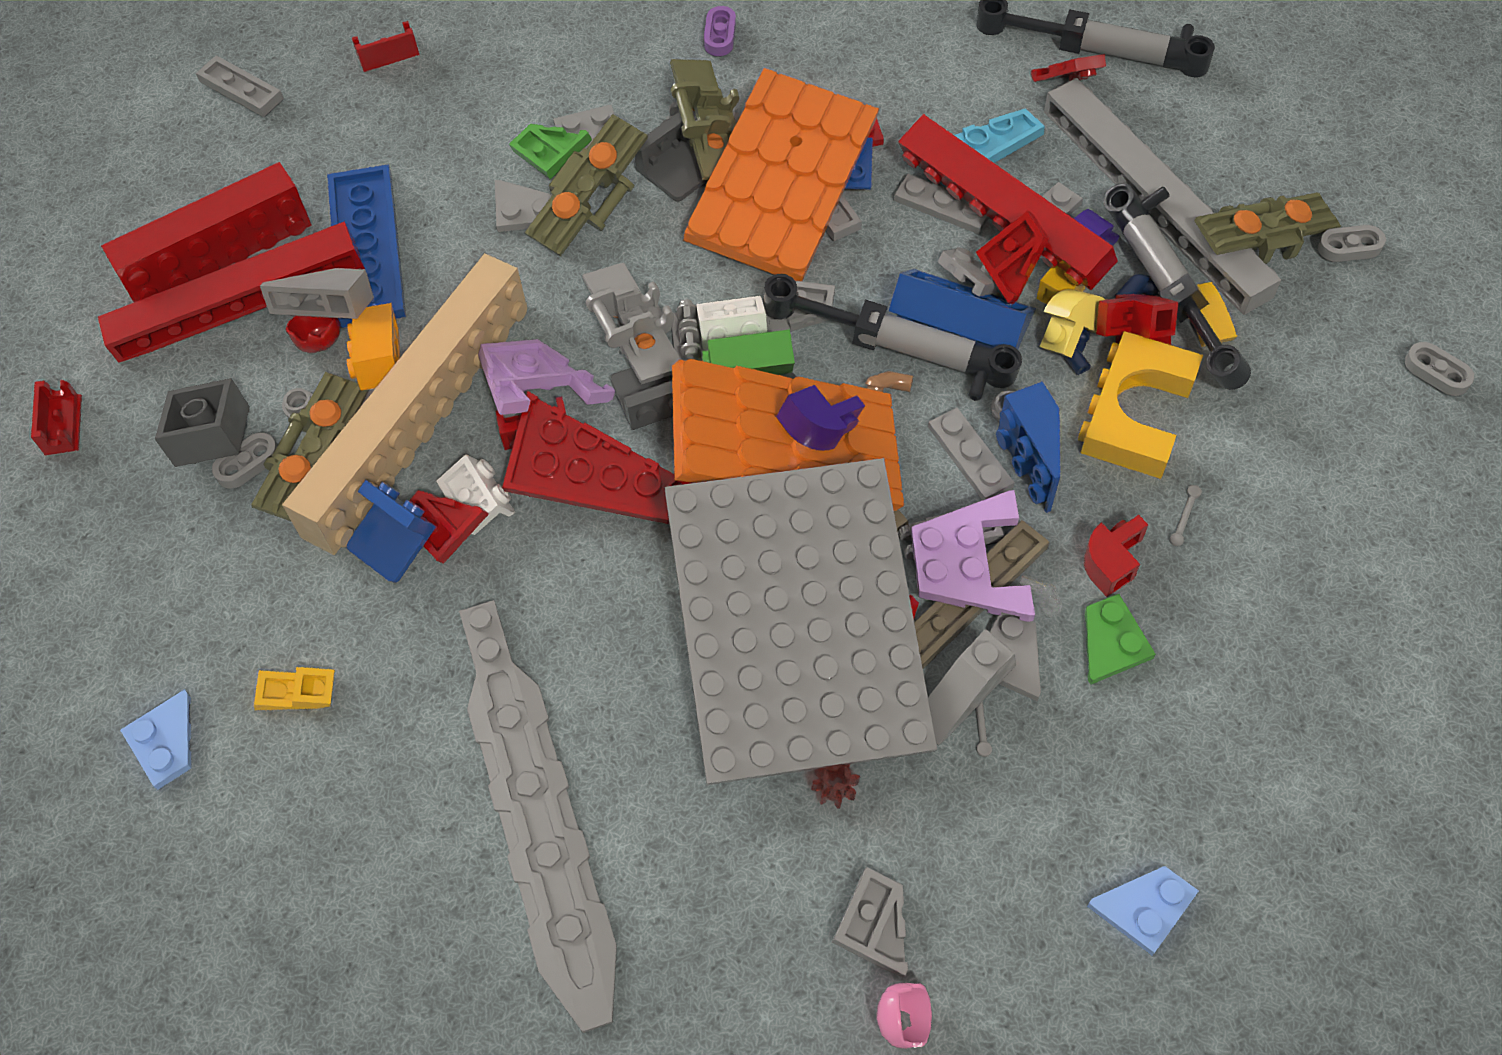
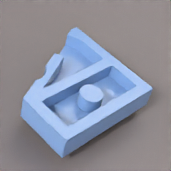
M185 689L120 730L153 787L157 790L191 769V751L189 750V741L191 739L189 704H191V697Z
M1163 866L1092 898L1087 907L1153 956L1199 890L1169 868Z

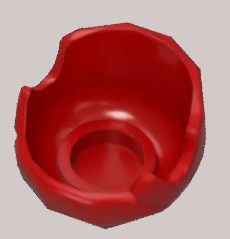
M295 315L287 323L285 330L299 350L307 353H317L327 350L338 340L341 323L338 318Z

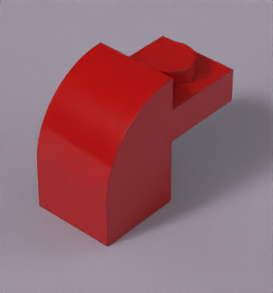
M1139 294L1116 295V299L1099 301L1096 334L1107 337L1121 335L1126 331L1148 339L1173 336L1176 330L1178 302L1162 297Z
M1137 515L1128 522L1126 520L1118 522L1110 531L1103 523H1100L1091 534L1084 555V566L1091 581L1106 597L1135 579L1140 563L1128 550L1143 540L1148 528L1147 522L1140 515Z

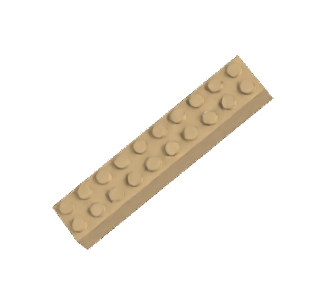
M485 253L285 500L282 506L302 539L332 555H335L341 547H347V543L354 534L355 528L365 518L374 504L358 492L364 481L367 480L377 486L383 481L393 487L395 477L399 471L411 465L416 449L422 442L426 443L431 439L434 433V426L441 417L445 418L451 413L454 400L460 393L468 391L472 384V377L479 368L483 369L478 356L481 344L505 342L512 325L516 321L520 322L525 317L527 304L517 267Z

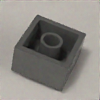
M232 378L168 391L155 440L174 467L238 455L250 406Z

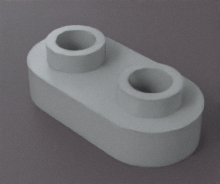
M1371 225L1333 228L1322 234L1317 248L1323 258L1332 262L1369 259L1381 253L1386 237L1379 228Z
M1428 342L1416 343L1410 348L1405 357V366L1412 374L1447 395L1459 396L1466 393L1474 381V372L1466 363L1434 344ZM1419 360L1425 361V362L1427 363V365H1425L1424 363L1420 362Z
M267 433L250 435L242 441L238 455L215 460L212 466V473L215 479L224 488L240 487L266 469L263 463L267 457L273 455L277 444L273 437ZM266 450L261 456H256L258 452ZM232 470H238V471H237L236 473H234L233 475H229V476H228V474H229L230 471H232Z

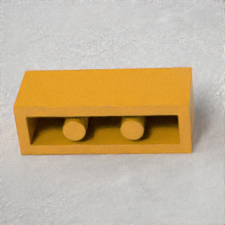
M392 303L366 307L357 319H352V323L347 324L350 341H347L350 356L347 359V367L351 379L357 378L360 391L376 388L400 359L399 328Z

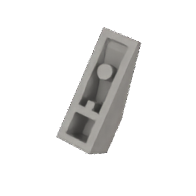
M334 268L263 282L260 285L270 314L357 319L374 298L365 269Z
M987 629L958 657L928 697L936 744L938 746L955 731L1016 666L1015 654Z

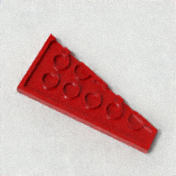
M527 391L526 396L531 401L528 412L521 413L502 486L504 492L669 524L665 487L691 484L693 482L675 480V474L660 467L659 463L650 458L642 457L633 452L632 448L587 423L579 422L560 408L552 407L540 400L538 396Z

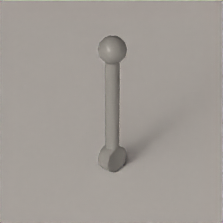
M1191 485L1187 489L1188 500L1176 533L1170 536V542L1174 546H1180L1184 542L1183 532L1195 499L1199 498L1202 493L1201 488L1197 485Z
M982 701L976 707L979 733L977 753L982 757H987L991 754L992 747L987 742Z

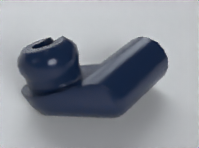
M1135 274L1118 290L1114 298L1116 299V295L1122 294L1156 296L1159 290L1149 275Z
M1083 328L1072 358L1063 356L1076 375L1082 374L1091 368V365L1082 354L1086 347V342L1090 339V334L1085 328Z

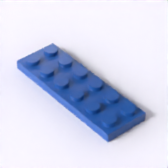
M389 164L327 174L331 226L345 221L356 242L374 296L367 307L392 303L396 319L406 317L392 174ZM338 318L342 328L352 323V319Z

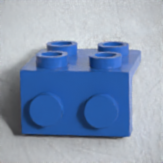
M365 480L358 492L374 504L348 541L347 549L385 579L396 583L402 578L436 526L422 516L425 511L410 500L403 502L397 497L400 492L382 481L377 486Z

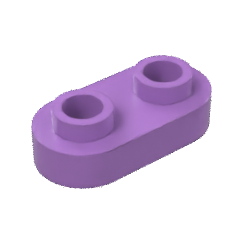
M717 6L710 9L707 13L704 47L710 55L724 56L733 49L736 14L731 8Z

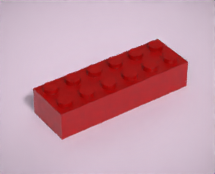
M278 162L101 245L131 299L133 302H137L225 268L233 263L243 261L248 256L262 249H271L277 242L291 235H300L306 228L312 225L295 184L281 163Z

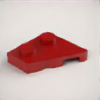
M1105 54L1075 58L1049 65L1046 68L1031 70L1033 82L1069 77V81L1078 78L1080 81L1086 80L1088 77L1096 76V70L1106 67Z
M1030 211L1024 212L976 251V254L1004 298L1010 304H1014L1019 299L1049 240V237Z
M420 490L410 499L411 502L425 511L422 516L436 526L423 547L436 561L443 564L489 515L481 507L470 506Z

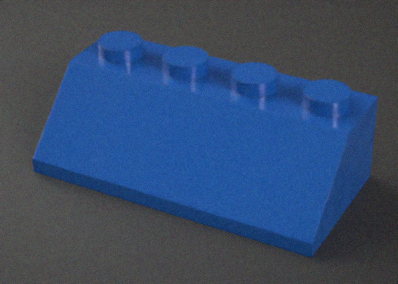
M911 269L900 273L889 312L897 314V317L913 322L919 321L928 324L929 327L945 332L949 331L992 347L1007 344L1018 350L1036 308L1019 302L1010 304L1005 298L994 294L979 297L972 292V287L917 269Z

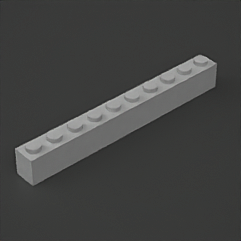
M1075 78L1047 93L1044 113L1115 185L1120 183L1129 184L1141 200H1144L1162 186L1167 189L1170 197L1149 211L1150 215L1162 233L1243 315L1275 297L1281 282L1276 272L1268 267L1255 254L1252 248L1217 255L1194 221L1198 216L1213 214L1212 209L1204 204L1192 192L1191 188L1184 184L1171 171L1170 167L1164 164L1151 151L1149 146L1138 139L1131 129L1124 125L1112 113L1111 109L1105 106L1093 94L1090 88L1086 87L1078 78Z

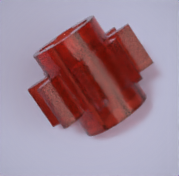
M838 764L815 769L814 773L819 779L812 781L811 790H820L822 794L821 805L826 803L827 800L835 801V806L839 809L844 797L854 801L857 792L851 786L858 785L860 775H851L850 764ZM837 777L842 779V783L838 782L834 786L829 784V780L834 781Z

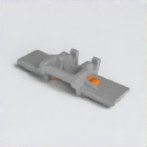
M625 263L583 274L582 279L591 293L585 303L588 310L594 312L606 334L605 340L608 346L611 348L620 347L622 355L625 354L641 385L672 375V365L680 360L666 335L672 330L674 314L669 306H664L662 311L658 306L660 290L656 283H649V291L643 295ZM612 317L619 318L623 326L617 328Z

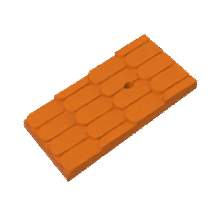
M764 68L745 103V108L688 222L683 241L771 274H786L795 281L803 282L877 119L879 108L868 104L864 105L857 100L840 94L836 95L834 92L809 83L805 84L803 81L783 74H777L775 71Z
M695 359L678 360L672 365L675 480L699 483L884 458L893 510L897 511L904 506L897 441L894 435L895 425L893 409L891 408V394L845 383L839 386L799 376L793 379L741 366L730 368ZM815 385L831 406L857 395L865 407L857 418L859 420L858 424L851 431L843 434L834 449L815 450L800 444L791 437L776 417L788 395Z

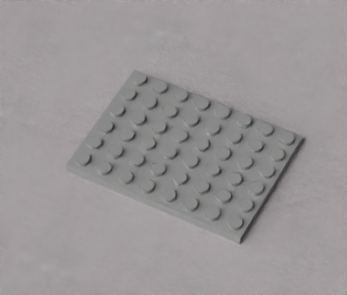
M884 458L665 487L707 785L937 751Z

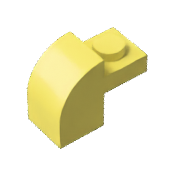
M1065 289L1058 292L1048 302L1044 310L1045 313L1052 317L1040 347L1072 358L1083 328L1096 333L1099 301L1106 299L1074 289Z

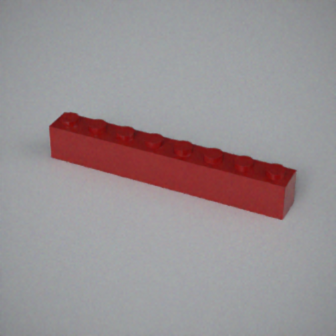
M922 114L898 141L904 153L902 158L909 166L914 169L919 166L924 170L926 177L934 184L939 182L944 184L946 190L956 200L960 201L963 198L969 202V207L980 217L987 215L992 219L993 225L999 231L1005 229L1024 212H1032L1049 237L1040 256L1041 260L1053 269L1058 266L1065 271V277L1074 285L1079 286L1082 284L1089 290H1092L1118 262L1114 247L925 114Z
M344 221L98 316L104 345L119 363L153 352L266 308L267 305L260 288L263 282L334 268L365 269L356 242Z

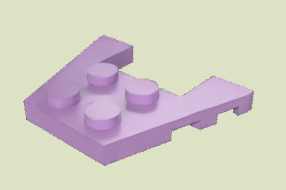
M538 339L487 343L480 346L478 356L500 415L528 412L531 400L524 392L529 389L541 388L551 390L557 386L569 385L587 405L606 403L614 397L615 390L611 386L606 384L603 388L593 382L594 375L586 370L576 371L569 367V359Z
M1015 490L1004 492L912 526L911 540L919 598L964 608L966 605L987 609V613L1001 616V613L1020 616L1019 620L1027 622L1034 620L1035 611L1030 585L994 588L991 586L982 528L1018 525L1019 515Z

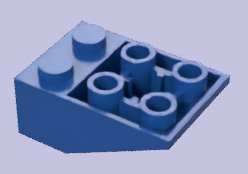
M1042 381L1005 395L996 438L1000 447L1003 450L1008 449L1013 457L1012 464L1016 474L1019 477L1028 474L1033 484L1028 486L1032 501L1035 504L1047 501L1044 509L1047 513L1052 509L1060 480V415L1058 405Z

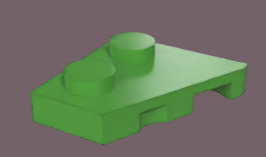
M530 124L509 145L513 152L546 177L552 179L572 153L583 150L592 141V138L586 130H580L579 134L567 133L563 127L553 126L547 128L543 125Z
M1120 594L1086 607V646L1088 653V681L1090 685L1154 659L1156 655Z

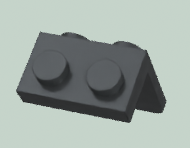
M680 112L664 120L660 126L648 133V139L635 155L636 170L674 201H682L708 181L702 180L694 148L690 147L689 138H685L682 134L683 122Z
M632 368L614 373L611 376V384L631 430L673 416L672 375L642 385Z

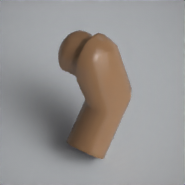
M886 371L869 377L865 384H867V389L883 392L884 388L910 392L913 376Z

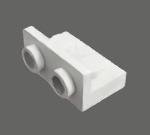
M761 296L696 304L704 351L708 350V340L767 332L766 312Z
M465 454L436 482L446 498L470 506L481 507L489 513L471 533L475 535L499 513L511 516L515 511L509 503L511 500L510 494L504 492L502 486L495 481L493 476L496 473L492 466L484 459L477 460Z

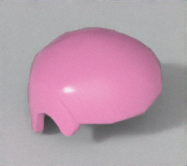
M898 983L888 987L882 994L877 1007L876 1019L881 1035L892 1046L907 1049L922 1047L927 1043L931 1031L932 1010L930 997L924 985ZM901 1011L910 1014L911 1026L903 1031Z

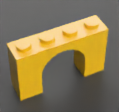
M1124 331L1120 343H1112L1107 362L1112 363L1111 368H1103L1097 385L1098 388L1103 389L1101 395L1094 394L1087 412L1093 415L1091 422L1084 421L1078 436V441L1084 442L1081 454L1161 479L1177 435L1132 420L1119 406L1117 397L1127 389L1147 386L1188 398L1203 355Z

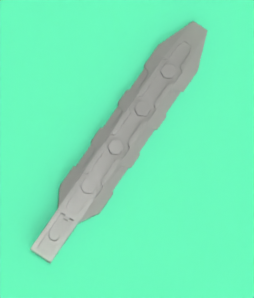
M493 600L459 611L476 670V677L467 711L476 743L480 744L490 779L488 788L494 810L499 812L510 852L507 857L514 882L519 885L530 925L527 931L538 971L580 1030L585 1033L613 1023L617 945L605 905L600 903L588 863L590 854L583 831L578 829L567 789L569 784L563 764L557 759L547 725L549 718L540 687L512 662L497 607Z

